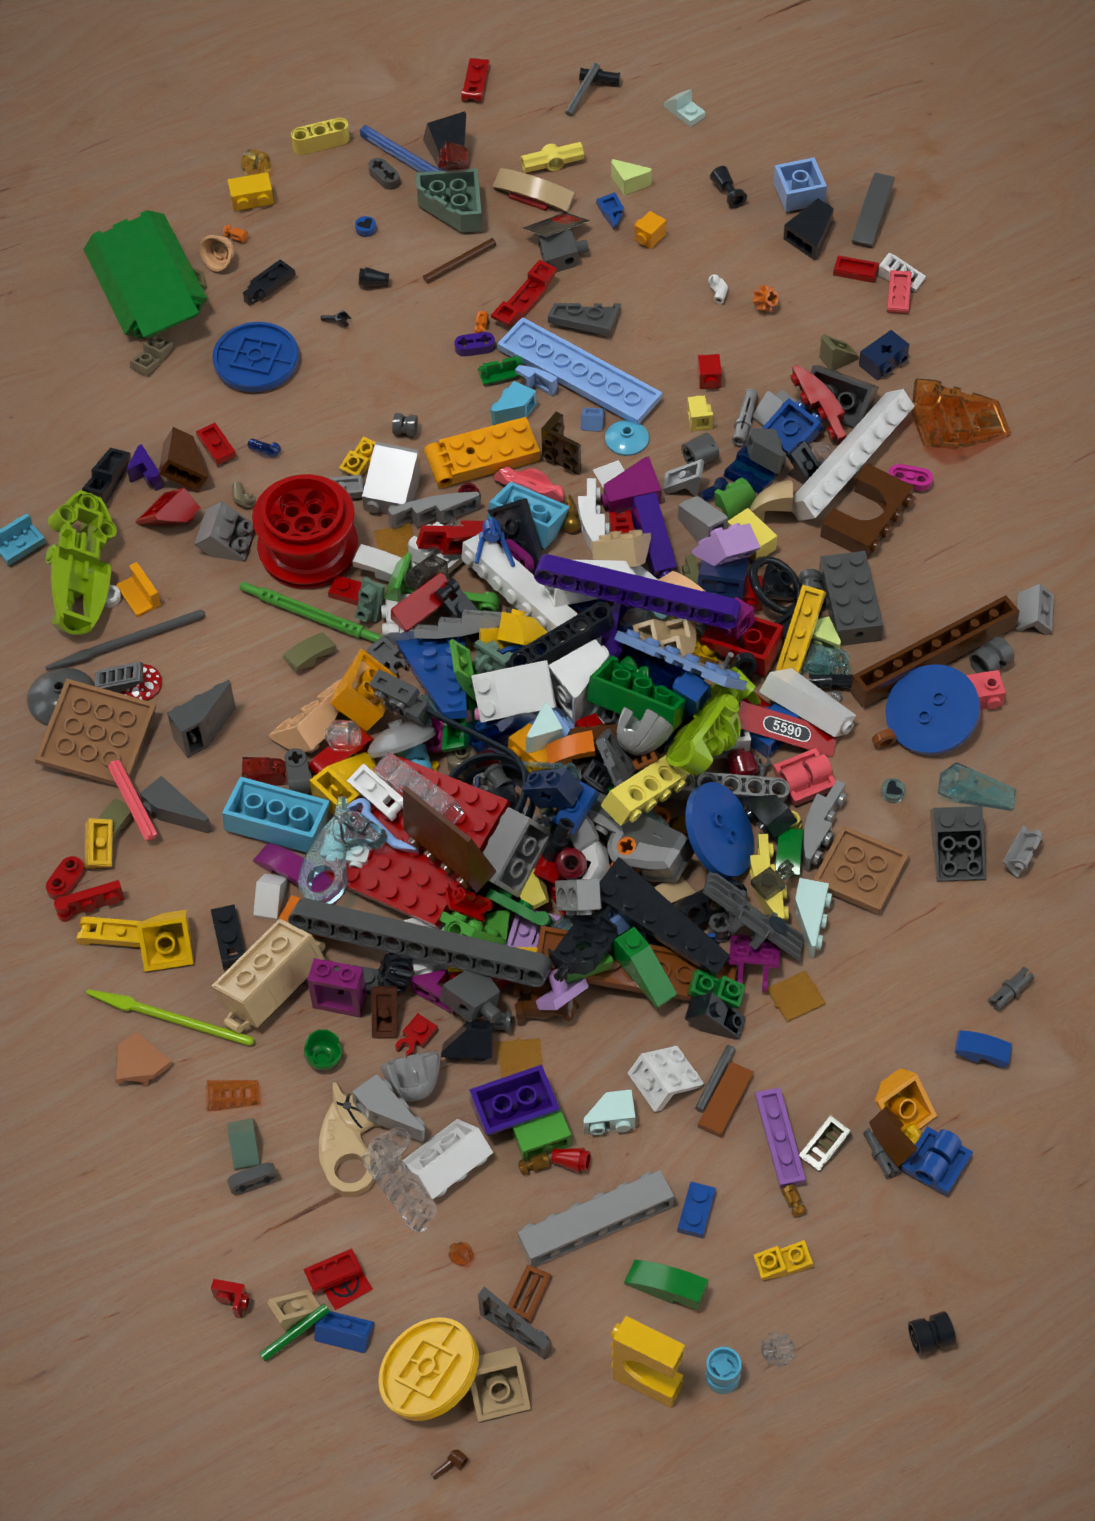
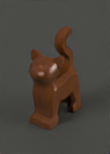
M548 977L540 987L512 982L514 998H519L525 993L531 994L532 998L529 1001L515 1003L518 1025H523L526 1019L545 1020L555 1016L571 1021L576 1013V1009H579V1004L575 1000L577 996L557 1010L538 1009L536 1000L552 990Z

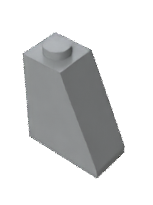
M699 496L684 500L678 505V520L697 543L706 537H710V532L717 528L727 529L728 517Z

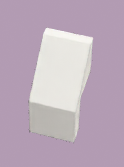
M597 841L581 851L589 865L582 879H599L600 882L610 869L607 848Z

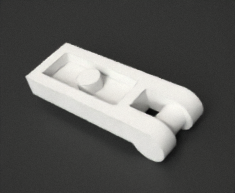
M365 764L347 780L355 790L381 811L390 821H393L397 817L396 814L403 809V797ZM393 799L395 802L390 807H387L386 805Z

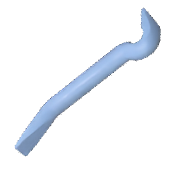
M356 799L344 808L345 811H356L363 807L361 812L365 816L363 819L367 823L374 822L370 823V826L391 847L406 852L419 853L413 846L397 839L371 813V804L367 799Z

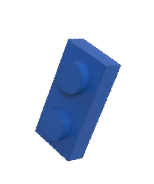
M690 1181L677 1228L678 1233L703 1239L716 1192L715 1187Z

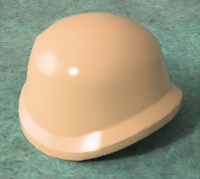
M208 235L200 241V254L209 269L218 272L229 265L234 256V246L227 237Z

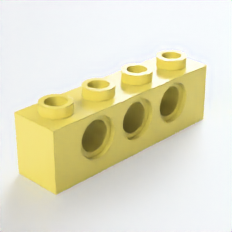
M665 755L612 789L602 802L601 807L620 826L628 821L633 823L640 817L643 811L646 813L651 811L658 801L663 803L671 796L672 792H680L687 784L685 780L690 773L670 765Z

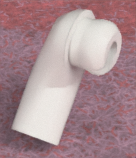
M713 274L709 277L708 282L715 292L714 302L716 304H723L728 286L723 279Z

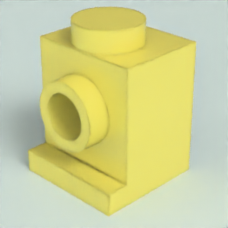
M705 395L688 397L687 413L691 432L713 429V412L711 411V405L706 403Z

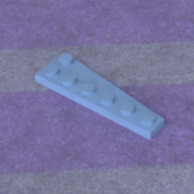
M627 629V632L617 631L614 640L654 657L665 658L666 662L683 667L684 670L699 674L701 677L721 686L738 690L745 689L747 681L740 679L741 674L728 669L724 670L719 665L709 661L705 665L699 662L700 657L689 653L683 656L679 654L680 649L667 645L666 648L659 646L660 641L650 637L644 640L640 638L641 633L631 629Z

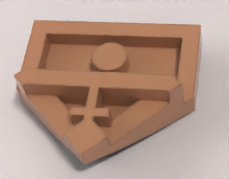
M135 1032L118 1045L115 1083L123 1084L124 1081L140 1082L143 1086H148L149 1079L153 1080L170 1069L172 1061L141 1034Z

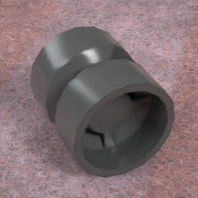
M999 636L993 637L985 643V647L978 648L969 656L971 666L976 673L1000 670V668H1004L1014 659L1011 646L1005 639Z

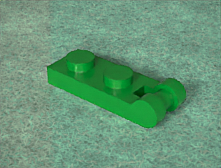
M490 888L486 895L491 901L540 927L554 926V918L547 912L540 911L536 913L532 910L533 905L520 899L519 903L512 900V894L499 888L498 892Z

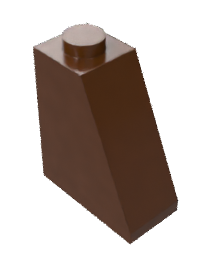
M173 427L163 443L158 474L199 492L208 478V472L194 437Z

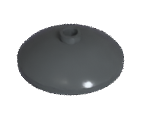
M57 668L42 674L33 682L28 691L27 704L31 715L41 724L48 726L62 691L59 688H63L66 678L95 686L91 677L74 668Z

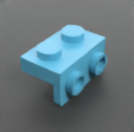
M28 514L15 519L12 523L0 529V557L8 566L46 543L45 537L32 524L31 517Z

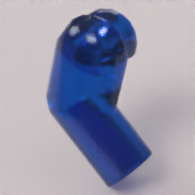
M251 438L247 444L249 449L271 458L278 456V453L281 451L280 445L276 442L270 445Z
M717 478L714 482L715 485L700 492L704 501L707 502L714 498V492L717 489L726 490V485L729 483L725 478Z

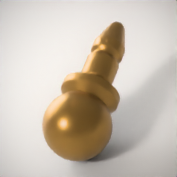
M568 495L565 504L569 506V511L563 521V527L567 532L575 533L580 529L581 523L579 513L575 511L574 500L571 495Z

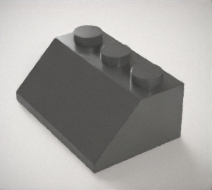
M821 365L812 366L810 373L826 385L842 406L845 415L844 419L840 422L856 427L871 410L879 386ZM806 405L805 407L807 408V410L811 411L809 406ZM817 409L811 411L818 414Z

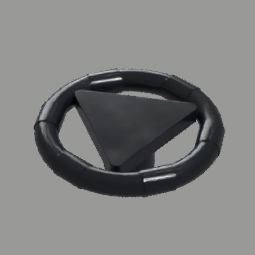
M762 556L754 560L749 569V581L753 592L761 603L771 611L782 615L788 613L796 606L800 594L801 585L798 576L788 564L779 558ZM768 564L765 568L761 588L757 572L760 567ZM771 599L787 601L795 600V602L790 606L785 607L779 605Z

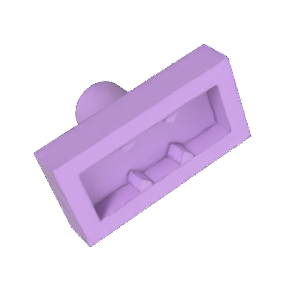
M558 969L551 971L548 978L552 990L536 1000L538 1009H559L589 987L586 978L566 983L564 978L560 982V980L556 981L554 978V974Z

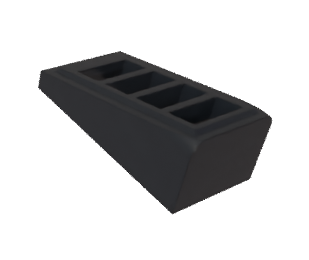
M593 758L582 775L581 782L607 796L610 792L607 788L611 784L612 779L607 767ZM595 771H597L599 774L597 775L595 780H593L591 776ZM603 776L607 777V780L602 786L599 784V782L601 781Z

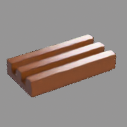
M656 749L650 752V755H643L641 759L640 756H634L632 763L635 769L639 770L658 761L659 752Z
M526 1265L508 1304V1307L529 1324H531L551 1280V1274ZM530 1273L535 1274L519 1310L515 1309ZM540 1277H542L543 1280L530 1306V1309L528 1313H525V1309L536 1288V1285Z

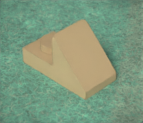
M310 1289L271 1298L267 1301L286 1332L320 1307Z

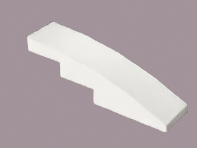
M361 544L353 559V567L375 572V578L390 581L394 568L401 557ZM413 563V569L407 583L409 585L423 586L426 582H424L425 578L422 575L431 580L436 574Z

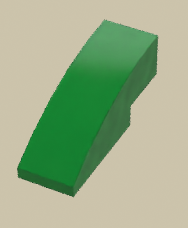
M467 694V718L452 720L474 730L477 701ZM443 722L442 751L449 752L465 749L471 736Z
M635 1259L624 1284L670 1304L676 1301L698 1311L708 1289L709 1279L664 1264Z

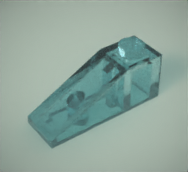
M955 762L940 773L938 794L957 803L1008 811L1014 809L1016 789L958 762Z

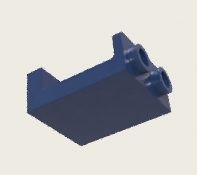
M743 558L717 566L702 560L697 585L706 592L733 599L737 597L742 600L746 576H748L749 559Z

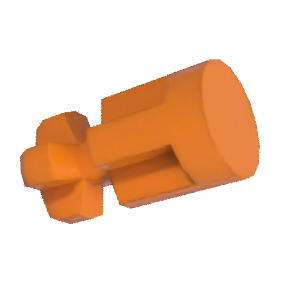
M228 224L223 227V236L228 237L230 234L231 239L242 243L246 242L248 238L247 231L237 227L231 230L232 226Z
M478 311L476 313L474 333L485 332L489 318L487 312Z

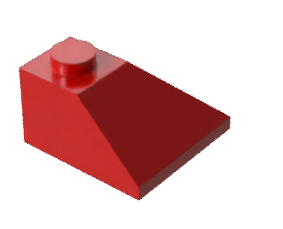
M183 487L163 493L135 522L138 525L188 524L196 518L197 515L195 513L201 507Z

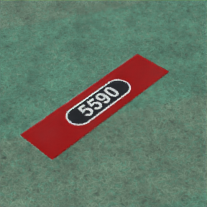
M741 701L738 713L741 729L808 750L816 748L819 753L833 757L837 737L830 735L808 721Z

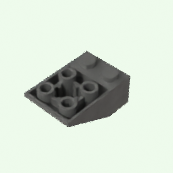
M230 680L215 685L205 693L196 695L192 700L176 706L167 712L173 739L187 758L207 748L236 709Z
M983 806L931 809V837L937 881L986 879Z

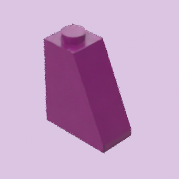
M649 456L644 457L604 484V494H601L600 497L602 506L607 507L608 512L615 511L617 514L625 510H631L634 497L655 492L659 504H661V488Z

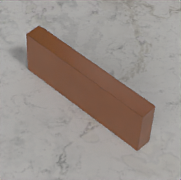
M730 1062L698 1122V1128L720 1138L722 1137L753 1077L754 1071Z

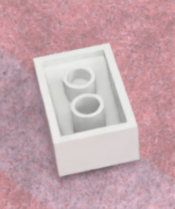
M547 660L471 676L481 723L537 712L541 710L544 703L550 704L551 708L556 707Z

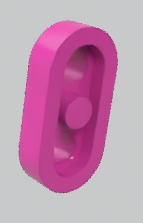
M895 464L889 469L888 474L913 485V490L925 491L932 486L933 475L925 468Z

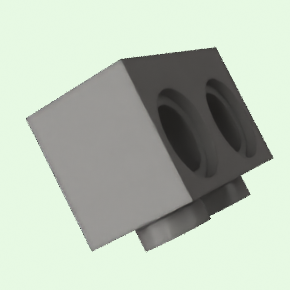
M599 879L555 881L558 911H566V915H591L592 910L601 909Z

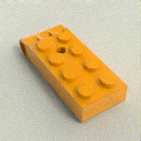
M526 417L440 439L439 443H430L424 448V453L439 488H447L457 483L491 475L507 466L513 469L540 461V449Z

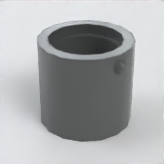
M703 433L681 446L682 454L687 464L702 459L704 465L719 457L718 446L713 437L708 433Z

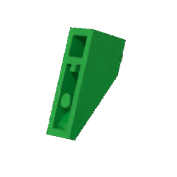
M635 927L614 940L611 954L657 1009L677 996V992L651 946Z

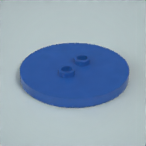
M250 322L230 329L217 341L213 350V364L217 376L228 386L245 392L266 391L283 384L293 375L299 362L298 346L294 337L284 328L267 322Z
M926 665L909 672L892 688L886 703V721L889 729L894 730L897 737L896 741L907 750L920 755H941L961 746L975 731L981 712L980 698L971 680L961 671L946 665Z
M708 782L696 787L688 798L685 811L688 837L696 856L709 871L717 873L723 878H733L743 874L749 867L750 855H753L754 849L751 824L747 814L744 812L743 805L731 790L720 783Z

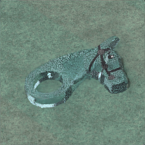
M340 796L336 804L334 817L314 839L302 862L298 880L299 891L305 898L332 904L342 896L347 886L346 852L356 846L379 849L387 841V832L360 812L348 809L346 797ZM326 870L334 872V881L327 890L320 893L312 892L311 885L316 875Z

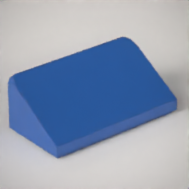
M330 1311V1313L316 1323L314 1340L365 1353L373 1331L374 1322Z

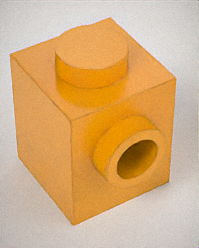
M649 211L642 219L637 220L635 223L634 240L652 249L666 235L667 220Z

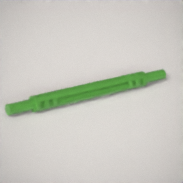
M244 581L240 584V590L257 596L261 601L335 628L358 639L365 638L376 642L382 637L380 634L365 629L363 625H358L350 620L322 611L268 588H259Z

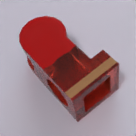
M242 757V777L274 786L282 785L286 781V763L278 758Z

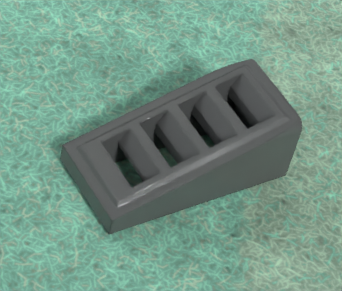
M141 661L95 672V687L117 693L143 683V663Z

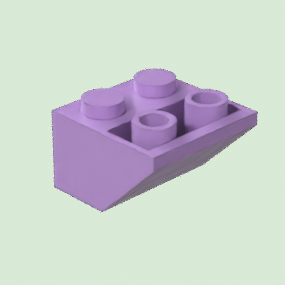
M736 523L725 530L720 527L711 531V536L698 542L699 545L692 550V554L713 566L747 558L761 547L750 523L741 526L740 523Z

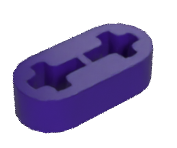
M488 332L458 336L454 342L455 352L459 356L491 353L495 349V338Z

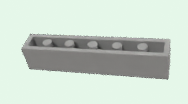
M661 1170L655 1173L647 1172L632 1183H622L616 1190L609 1193H599L586 1203H576L563 1213H553L540 1223H531L524 1226L518 1232V1243L528 1264L536 1268L673 1208L674 1195Z

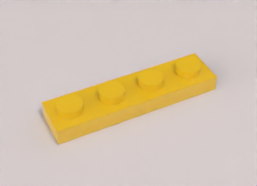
M802 585L775 671L792 668L799 674L801 673L824 601L825 591Z

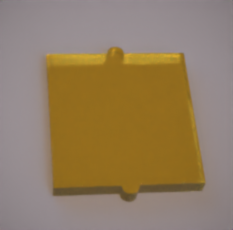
M410 523L392 529L390 526L389 528L374 531L378 549L401 558L408 552V542L414 536Z
M806 971L767 988L769 995L775 1003V1008L779 1009L787 1023L826 1005L818 991V985L812 982Z
M517 1038L514 1041L498 1042L501 1078L542 1065L540 1038L524 1040Z

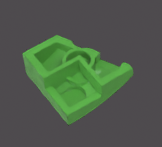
M744 478L736 480L733 484H727L725 491L717 489L714 492L715 506L722 509L728 520L745 509L750 508L756 498L753 488Z

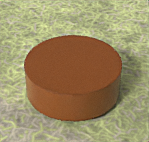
M885 729L872 737V742L875 748L883 749L892 745L897 737L893 729Z

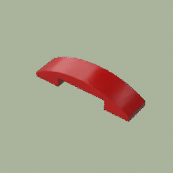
M539 259L527 273L528 279L507 303L502 301L491 314V318L508 327L518 322L542 297L554 278L557 268Z

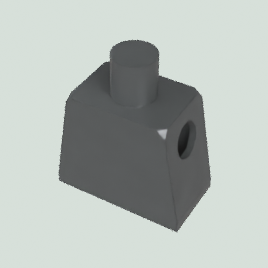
M564 230L548 237L538 234V246L542 261L556 267L557 272L576 267L578 265V254L589 252L587 240L575 241L573 232L570 230Z
M465 970L443 984L440 1001L468 1022H474L481 1016H484L490 1023H494L501 1016V1011L496 1007L500 991L490 976Z

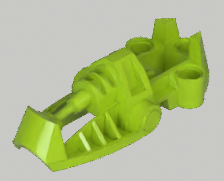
M79 490L64 505H61L49 516L48 524L50 528L60 532L58 545H51L45 557L46 563L51 565V587L55 613L51 621L52 625L62 632L73 635L89 633L101 615L108 595L112 570L110 564L100 561V553L104 545L117 533V528L112 522L102 498ZM76 521L81 522V534L76 533V529L72 528ZM83 595L84 616L72 612L75 599Z
M732 667L729 670L741 674L739 678L747 681L745 689L728 688L717 683L711 685V697L699 712L693 715L695 719L689 724L682 726L674 737L666 755V760L670 765L694 776L700 775L712 764V756L720 755L723 751H729L736 745L741 732V723L738 715L739 702L745 698L754 705L761 702L753 691L755 685L739 669Z

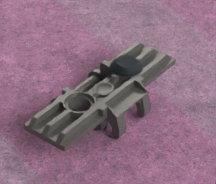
M710 871L707 874L703 893L726 909L729 915L728 922L731 924L727 928L730 933L734 934L739 928L746 925L752 930L750 936L752 941L749 943V946L754 950L767 938L795 959H800L804 941L803 934L778 917L777 913L773 912L771 915H765L747 902L745 897L746 891L743 889H738L717 873Z

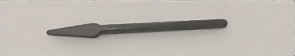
M203 610L191 612L92 648L81 650L49 664L45 668L49 670L87 660L92 656L202 619L205 613Z

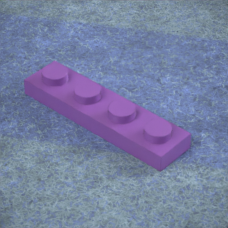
M781 1088L755 1092V1099L779 1188L783 1189L791 1184H795V1186L805 1184L806 1179Z

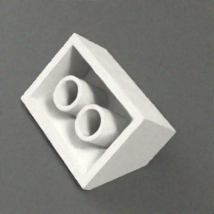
M456 1119L397 1165L423 1195L434 1199L445 1194L447 1188L453 1183L463 1180L474 1167L484 1164L487 1161V1157L493 1151L478 1127Z

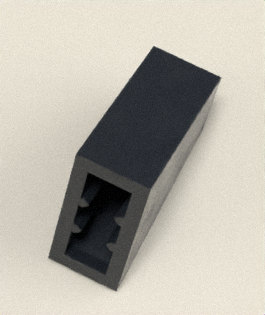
M819 198L784 225L783 239L815 261L832 226L834 208Z

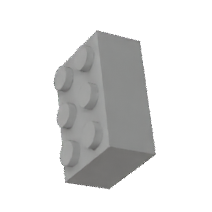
M508 807L500 818V823L494 834L490 837L488 845L483 852L497 871L488 882L519 898L544 852L552 832L533 819Z

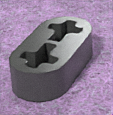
M374 158L369 162L370 176L383 188L393 190L399 186V173L384 159Z
M264 1163L233 1174L228 1178L227 1182L231 1193L240 1195L275 1182L278 1179V1174L273 1163Z

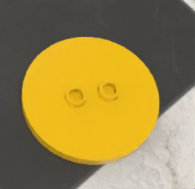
M442 1317L423 1320L405 1330L389 1347L380 1367L379 1391L385 1404L396 1415L411 1421L429 1420L453 1408L468 1392L477 1373L479 1351L474 1337L461 1323Z

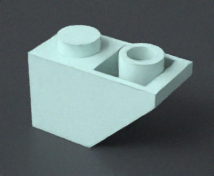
M632 1090L606 1092L584 1117V1134L601 1135L609 1131L627 1132L630 1129H635Z

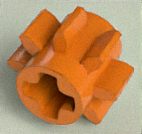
M761 285L758 291H754L752 302L757 306V310L770 312L773 306H778L779 295L774 290L775 287Z

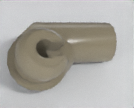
M234 482L232 484L233 501L244 508L252 507L255 502V496L253 494L249 496V493L244 494L243 484L241 482Z

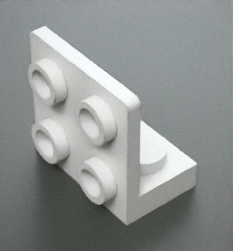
M678 1046L642 1053L628 1071V1075L654 1112L662 1111L674 1094L698 1089L704 1084Z

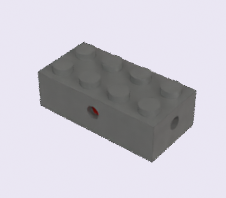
M866 551L820 556L819 571L822 577L821 584L823 591L826 592L824 598L827 600L828 615L840 638V646L881 641L883 621Z

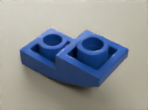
M960 1030L957 1034L954 1053L976 1063L982 1058L1005 1068L1009 1064L1012 1043L987 1034Z

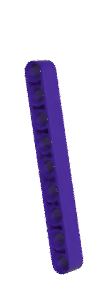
M549 554L540 557L534 573L536 582L544 586L723 629H733L736 627L741 611L740 602L730 597Z

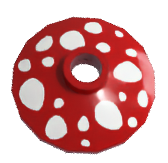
M143 664V683L119 693L145 701L151 700L160 692L162 676L153 666Z

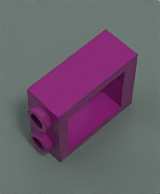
M314 958L307 979L312 1007L314 1009L361 1018L367 999L363 967Z

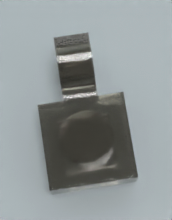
M787 859L780 864L776 871L768 867L751 879V885L768 901L785 889L786 883L784 880L794 874L791 870L794 868V865Z

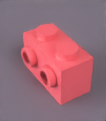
M999 670L966 675L978 692L981 709H996L1004 705L1006 691Z

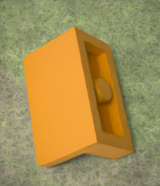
M135 562L129 565L131 577L116 584L136 617H140L160 607L161 602L158 591L139 564Z

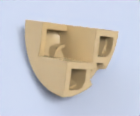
M781 481L767 487L755 498L749 509L763 523L765 511L792 512L793 482Z
M682 618L666 622L651 619L633 625L634 631L641 633L640 638L644 640L650 637L660 641L659 646L666 648L667 645L678 648L680 649L679 654L686 656L687 653L693 654L696 645V626L694 621Z

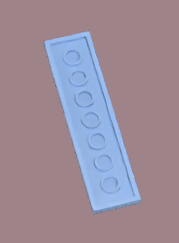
M523 317L497 343V349L511 357H514V355L517 357L521 356L523 364L556 376L558 383L636 425H639L663 398L661 391Z

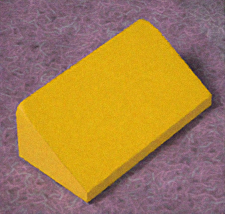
M89 818L86 821L85 869L112 867L113 820Z

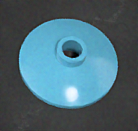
M628 420L616 422L608 428L605 434V442L612 452L622 456H632L642 452L647 447L649 434L643 425H636Z

